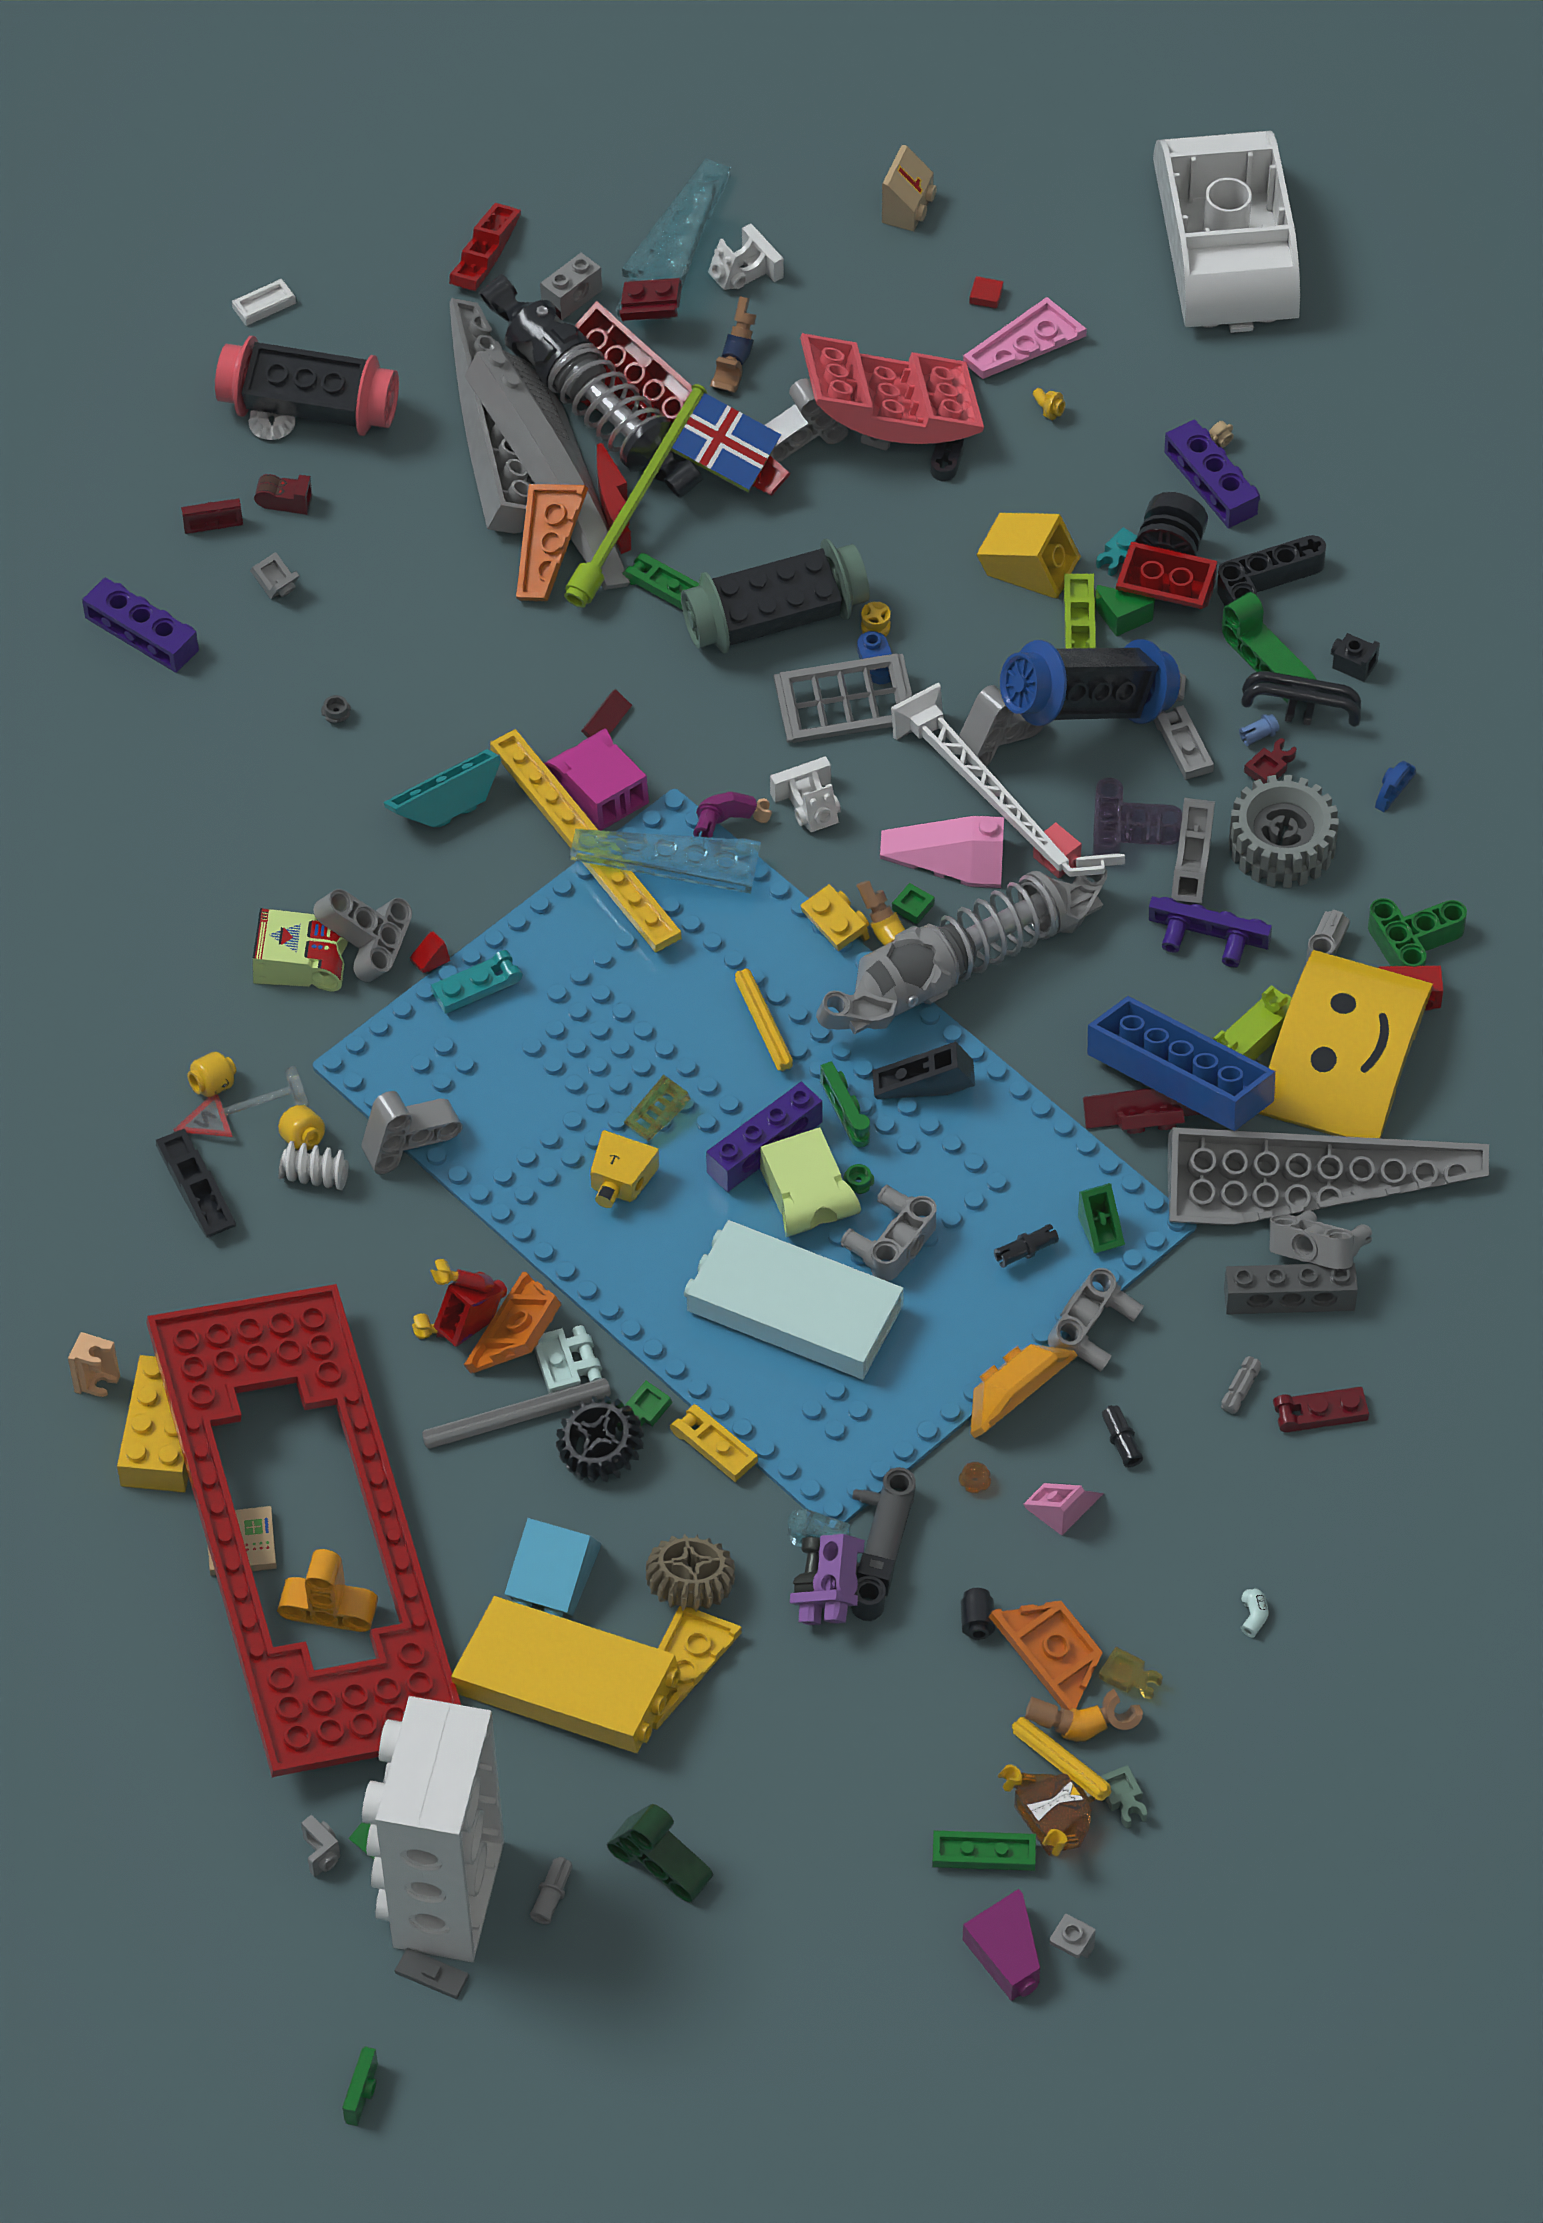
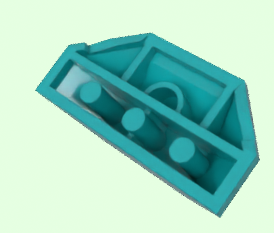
M486 749L474 757L468 758L392 797V799L390 798L383 802L388 810L431 827L445 826L450 823L451 818L459 814L472 812L477 808L478 804L486 801L501 763L500 755Z

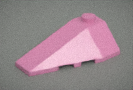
M969 816L882 830L880 859L912 869L918 867L933 871L934 876L944 878L946 875L959 879L961 884L969 887L1001 888L1004 817Z

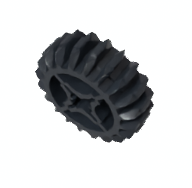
M606 1395L601 1403H599L596 1397L592 1396L591 1404L586 1405L584 1401L580 1400L579 1410L576 1411L569 1408L571 1418H561V1424L564 1428L557 1429L556 1434L560 1439L556 1441V1448L560 1452L559 1458L562 1463L566 1464L568 1471L571 1473L576 1472V1475L581 1480L588 1476L589 1480L595 1483L599 1476H601L603 1481L608 1482L609 1475L612 1473L620 1478L621 1473L619 1470L623 1467L631 1471L629 1461L639 1460V1454L636 1450L643 1449L644 1445L641 1440L644 1437V1431L640 1427L641 1421L637 1415H634L633 1409L628 1405L624 1407L623 1402L619 1399L612 1403L610 1397ZM618 1423L624 1428L621 1442L615 1437L617 1432L615 1428ZM579 1437L583 1438L585 1442L582 1455L577 1453L576 1450Z

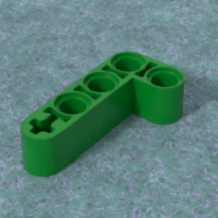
M1249 592L1224 607L1222 621L1223 636L1227 643L1256 672L1269 671L1316 680L1314 674L1263 623L1264 609L1261 601L1254 593ZM1282 698L1286 703H1288V699Z

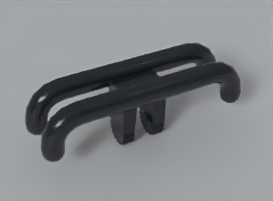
M1258 671L1246 678L1242 687L1243 696L1241 703L1246 708L1252 706L1254 698L1258 695L1288 699L1285 721L1292 722L1298 701L1307 702L1306 710L1303 713V724L1305 725L1311 724L1315 704L1346 710L1349 713L1348 722L1350 726H1358L1361 720L1360 696L1352 687L1269 671Z

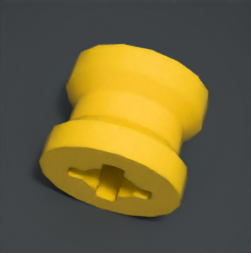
M874 601L862 608V633L876 631L885 637L889 634L891 611L886 604Z

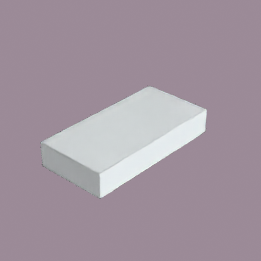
M279 279L233 300L232 308L247 326L296 304V297L285 282Z

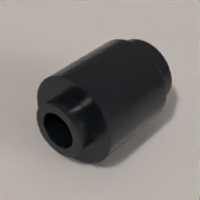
M971 1588L965 1591L964 1597L961 1599L962 1632L974 1640L985 1639L995 1631V1624L989 1618L991 1612L994 1611V1600L988 1590L984 1588Z

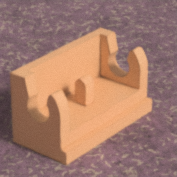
M81 1332L68 1357L75 1393L81 1394V1392H85L98 1397L107 1396V1390L97 1387L96 1383L104 1380L107 1383L117 1384L120 1378L114 1342Z

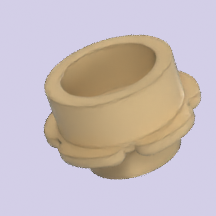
M1224 421L1217 422L1209 430L1211 439L1217 446L1222 448L1227 446L1234 437L1232 434L1233 426L1231 424L1227 425Z

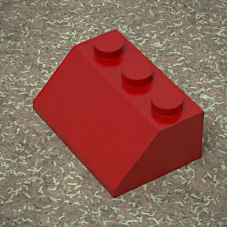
M1131 541L1116 583V590L1203 609L1209 605L1216 584L1217 561Z

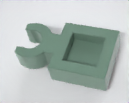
M1128 1765L1100 1776L1111 1786V1795L1106 1797L1105 1800L1111 1811L1121 1808V1822L1126 1828L1131 1827V1818L1129 1817L1131 1813H1137L1143 1822L1147 1821V1809L1143 1803L1138 1801L1142 1799L1143 1792Z

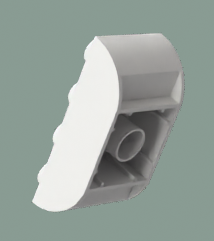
M1260 131L1157 140L1153 161L1185 328L1198 326L1215 327L1222 324L1258 321L1267 323L1281 319L1299 318L1300 277L1297 241L1278 145L1273 132Z

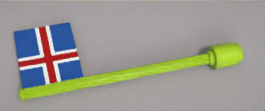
M692 385V392L591 562L580 563L565 587L566 593L564 594L566 600L580 608L591 603L605 579L601 569L670 451L749 492L782 434L708 395L707 390L702 385Z

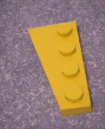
M681 1606L678 1607L658 1649L675 1654L678 1669H680V1678L676 1687L671 1688L667 1694L665 1709L660 1716H656L652 1724L653 1729L657 1730L740 1636L742 1626L699 1610L696 1612L690 1607H686L684 1611Z

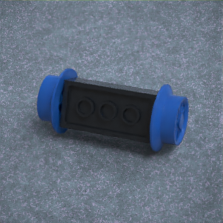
M1146 639L1133 640L1124 648L1056 649L1052 644L1044 640H1034L1027 643L1019 653H1014L1007 658L1000 675L1001 696L1007 708L1013 713L1020 714L1024 720L1035 726L1047 725L1053 720L1127 718L1134 723L1145 724L1156 719L1161 711L1171 708L1180 690V672L1175 659L1169 653L1161 651L1156 644Z

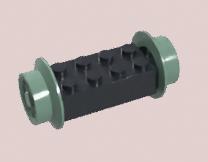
M823 539L821 541V548L818 550L712 579L707 572H702L697 587L682 590L681 604L686 626L694 645L697 648H702L715 644L725 654L728 653L730 645L838 615L843 620H847L851 616L853 605L869 601L870 591L865 566L856 546L849 544L836 548L829 539Z

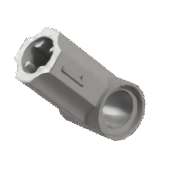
M1334 909L1329 912L1325 911L1315 934L1309 939L1306 963L1313 950L1336 955L1350 925V919L1346 918L1343 912Z

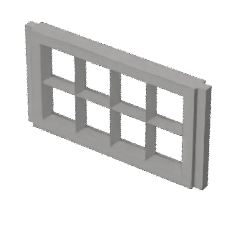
M897 653L785 671L773 676L787 743L893 727L892 715L879 717L875 696L894 693L896 704L912 696L904 655ZM888 667L893 688L874 690L870 670ZM863 671L867 692L848 695L844 674ZM837 675L841 696L822 699L818 678ZM811 680L815 700L796 703L792 683ZM868 697L873 718L854 721L849 700ZM843 702L847 722L828 725L824 704ZM817 706L821 726L802 729L798 709Z

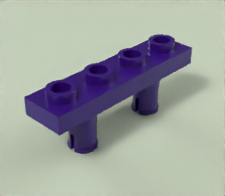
M1152 896L1149 921L1168 925L1162 942V948L1168 952H1179L1185 930L1226 939L1227 943L1222 956V963L1229 967L1239 966L1245 944L1267 950L1269 948L1272 925H1268L1260 919L1248 920L1237 917L1235 914L1227 911L1219 913L1207 910L1204 906L1198 904L1186 905L1178 903L1170 897L1158 898Z

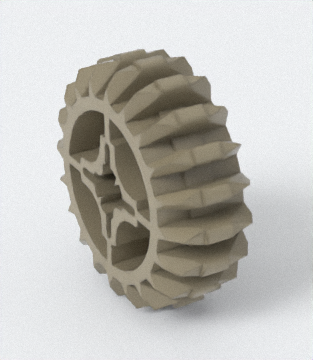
M684 1534L681 1539L671 1536L668 1542L660 1541L658 1547H653L646 1562L647 1585L651 1589V1594L657 1595L659 1602L668 1601L670 1608L675 1605L681 1606L683 1611L686 1607L693 1608L697 1612L698 1608L702 1606L709 1610L712 1604L720 1605L723 1598H728L732 1585L735 1582L734 1560L730 1557V1551L723 1550L721 1543L712 1544L711 1538L706 1540L699 1539L698 1534L695 1538H688Z

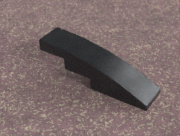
M185 1128L157 1139L156 1146L184 1201L206 1238L235 1227L236 1223L211 1171L207 1170L198 1149L195 1150Z

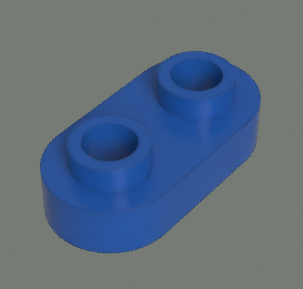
M868 631L858 638L857 652L860 659L892 654L887 639L879 632ZM888 667L870 670L873 683L886 684L891 682Z

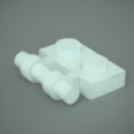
M582 1325L572 1329L574 1337L570 1338L565 1337L563 1328L543 1333L537 1346L534 1348L549 1394L581 1385L579 1376H588L590 1382L602 1379L600 1361L598 1358H595L592 1351L594 1346L592 1338L586 1333ZM571 1353H580L582 1360L574 1362Z

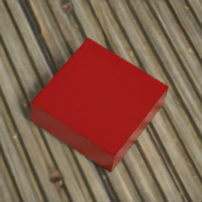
M976 276L970 293L969 304L997 309L1004 288V281Z

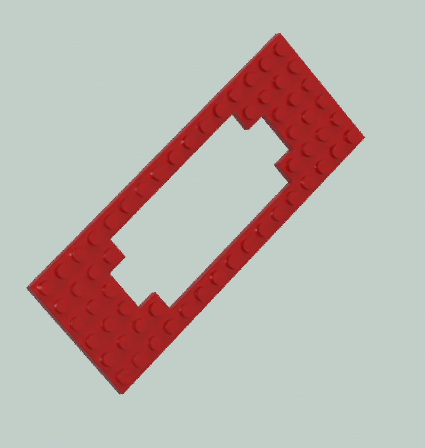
M337 1284L147 1316L148 1331L271 1776L277 1777L379 1757V1746L384 1724L387 1719L402 1722L409 1696L461 1705L456 1685L452 1682L451 1668ZM296 1383L304 1410L336 1405L400 1624L371 1629L370 1639L376 1659L314 1670L306 1641L273 1647L212 1430V1426L241 1422L242 1414L236 1393Z

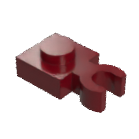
M1280 738L1274 743L1273 751L1270 752L1264 747L1244 766V773L1255 781L1260 779L1263 784L1267 783L1268 776L1276 775L1278 779L1287 771V763L1295 759L1297 748L1294 746L1289 751H1282L1285 740Z

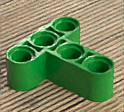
M1380 898L1373 901L1370 905L1368 930L1390 966H1425L1426 951L1462 937L1465 929L1467 909L1463 903L1457 900H1449L1404 917L1392 900Z

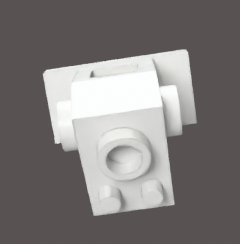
M752 224L742 228V248L737 252L733 253L723 239L719 240L708 273L723 290L740 289L745 284L765 274L773 282L784 278L783 257Z
M826 756L770 775V794L774 802L789 798L795 808V817L800 826L804 825L810 832H814L839 823L837 813L841 812L837 797L833 793L831 765Z

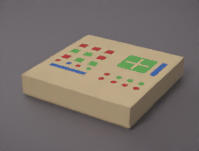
M271 1506L235 1510L251 1570L277 1569ZM208 1548L210 1575L212 1576L216 1575Z

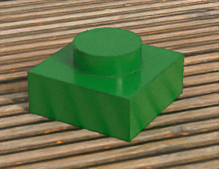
M909 883L892 902V911L918 924L934 906L935 897Z

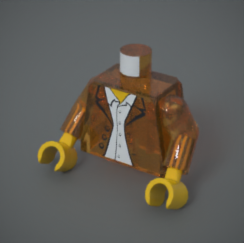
M1006 1765L997 1776L1007 1780L1003 1785L1005 1791L1009 1792L1013 1788L1017 1789L1015 1790L1014 1807L1032 1833L1036 1834L1037 1840L1049 1856L1052 1854L1058 1856L1061 1851L1079 1848L1090 1829L1091 1808L1089 1804L1097 1799L1080 1786L1076 1787L1065 1773L1056 1776L1054 1774H1030L1021 1772L1014 1765Z

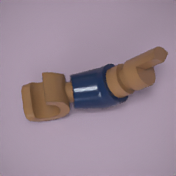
M739 297L734 318L737 324L732 327L731 334L727 335L722 356H719L716 360L717 367L710 387L733 393L739 387L743 372L742 366L749 357L754 342L751 339L753 330H750V327L755 324L756 315L747 313L750 298Z

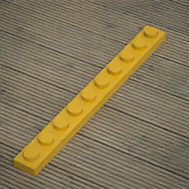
M514 729L491 741L490 750L500 755L503 766L655 953L682 939L680 929L518 731Z

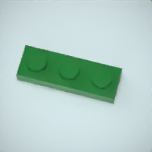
M933 1830L932 1867L1035 1871L1036 1834Z

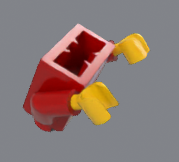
M445 1259L435 1260V1265L439 1271L430 1270L433 1279L439 1285L448 1284L450 1281H453V1283L448 1285L435 1324L430 1323L427 1314H417L413 1317L414 1323L412 1328L415 1336L419 1339L428 1338L432 1333H436V1337H445L457 1347L492 1321L500 1300L507 1295V1288L501 1280L493 1281L484 1272L473 1273L457 1269L456 1272L451 1271Z

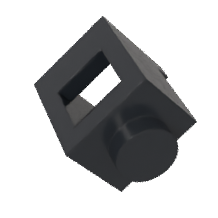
M1349 633L1346 634L1343 640L1337 638L1331 649V655H1333L1332 668L1365 682L1378 662L1380 643L1374 641L1372 644Z

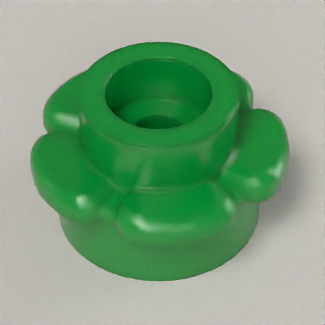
M863 1164L850 1166L843 1176L844 1181L858 1194L868 1192L870 1186L874 1184L873 1174Z

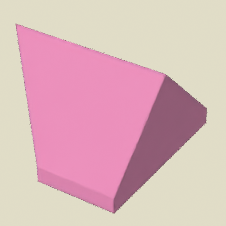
M1044 1483L1023 1505L1029 1512L1062 1536L1104 1493L1085 1491L1079 1485Z

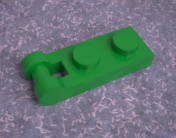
M640 553L634 560L635 564L628 566L622 572L629 580L630 585L637 584L682 609V590L699 585L698 582L645 553Z
M832 1061L820 1065V1083L852 1144L856 1147L867 1146L870 1142V1119L866 1115L860 1114L859 1102L855 1095L850 1096L844 1073L842 1071L838 1072Z

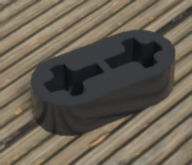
M964 438L936 443L931 458V475L936 480L949 481L955 477L963 455ZM953 443L951 450H946V447ZM944 461L948 462L945 468H941Z

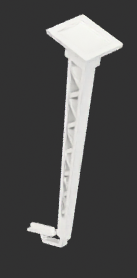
M939 682L891 707L894 739L898 740L911 732L919 739L923 737L1058 871L1063 870L1069 877L1098 875L1105 873V866L1125 864V854H1107L1076 858L1077 868H1071L1068 858L944 720L941 685ZM940 729L941 732L937 738L932 732ZM946 737L951 741V743H945ZM954 754L961 755L960 760ZM966 760H968L971 765H965Z

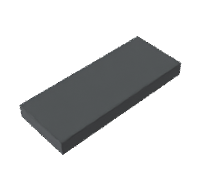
M409 1948L405 1950L395 1969V1974L455 1999L458 1998L469 1978V1973Z

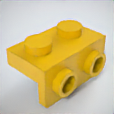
M830 884L800 905L802 912L837 951L843 949L859 936L864 942L870 938L867 929L870 924L861 911L855 912L850 907L851 902L841 890L836 892Z

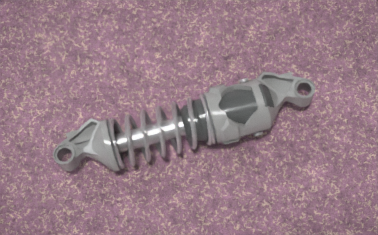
M1106 867L1104 874L1076 876L1073 884L1050 878L1040 871H1031L1020 878L1019 884L1010 882L1007 885L1006 895L994 890L990 896V904L978 898L974 902L973 912L968 908H959L957 921L950 916L944 915L941 918L940 927L932 924H927L920 928L912 926L895 935L894 941L860 959L855 993L853 995L834 990L824 996L816 1013L819 1024L827 1029H851L854 1034L866 1028L886 1029L896 1016L921 1003L932 1004L948 995V990L957 985L958 981L969 979L972 972L982 973L987 969L988 964H999L1002 962L1005 955L1015 956L1020 952L1021 947L1031 948L1037 943L1038 938L1048 939L1060 932L1073 933L1082 924L1086 916L1102 908L1103 903L1097 895L1107 878ZM1086 877L1092 878L1095 882L1089 881ZM1013 887L1018 890L1019 902L1014 904L1011 894ZM999 896L1002 898L1008 908L998 912L995 897ZM980 904L984 905L992 915L982 921L978 910ZM964 912L967 913L975 923L974 925L966 929L964 928L962 920V914ZM1031 924L1035 928V931L1032 930L1028 925ZM1023 928L1034 936L1029 942H1023ZM1018 931V939L1012 934L1013 932ZM1006 936L1017 944V947L1013 950H1007ZM1001 939L1002 948L995 941ZM990 945L995 950L1001 952L1000 956L996 959H990ZM983 947L985 948V956L979 951ZM976 955L984 960L983 965L980 967H973ZM828 1007L837 1009L839 1013L830 1011Z

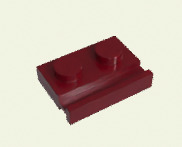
M680 278L624 282L621 300L622 309L619 312L622 321L678 317L677 308L680 305L682 291Z

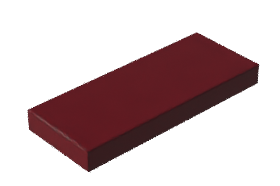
M614 689L581 732L587 738L603 729H606L610 734L631 708L632 704L617 689Z

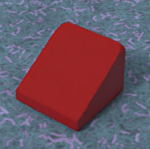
M431 931L410 956V961L422 973H426L449 962L450 957L444 940L434 931Z

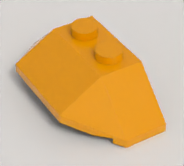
M1030 1344L1022 1350L1016 1346L1002 1357L1005 1363L997 1369L993 1365L979 1376L982 1382L973 1391L971 1435L974 1439L988 1431L1078 1356L1074 1350Z

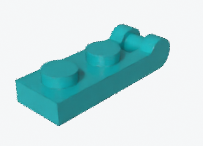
M501 950L487 961L431 984V992L444 1013L447 1014L516 984L521 980L523 974L518 966L512 964L513 958L507 950ZM500 970L503 971L502 974L497 976L495 975L496 972Z

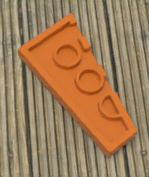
M529 484L516 598L519 601H548L588 491L586 485Z

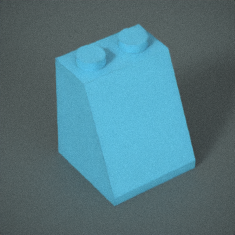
M527 1518L504 1594L512 1598V1602L532 1607V1604L544 1608L543 1612L563 1617V1614L573 1616L599 1553L601 1543L589 1535Z

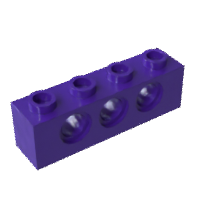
M1194 419L1165 433L1164 453L1228 529L1258 515L1260 494L1257 488L1248 483L1241 469L1232 464L1225 450L1215 444L1206 428H1202Z
M104 577L82 599L84 615L87 620L175 673L199 651L197 632L192 626L179 622L167 611L159 610L144 597L136 596L129 592L120 583H114Z
M801 1081L707 1150V1173L722 1188L729 1192L760 1169L761 1146L813 1130L823 1122L822 1100Z

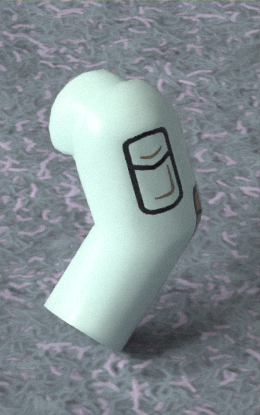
M1256 1588L1245 1590L1241 1598L1242 1602H1245L1244 1606L1249 1607L1250 1615L1242 1625L1241 1631L1251 1638L1256 1636L1269 1617L1265 1594Z

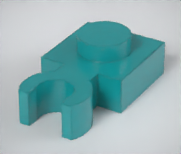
M1124 527L1120 529L1105 544V552L1098 555L1096 568H1101L1103 564H1110L1108 575H1115L1118 572L1119 564L1125 561L1131 541L1136 542L1137 535Z

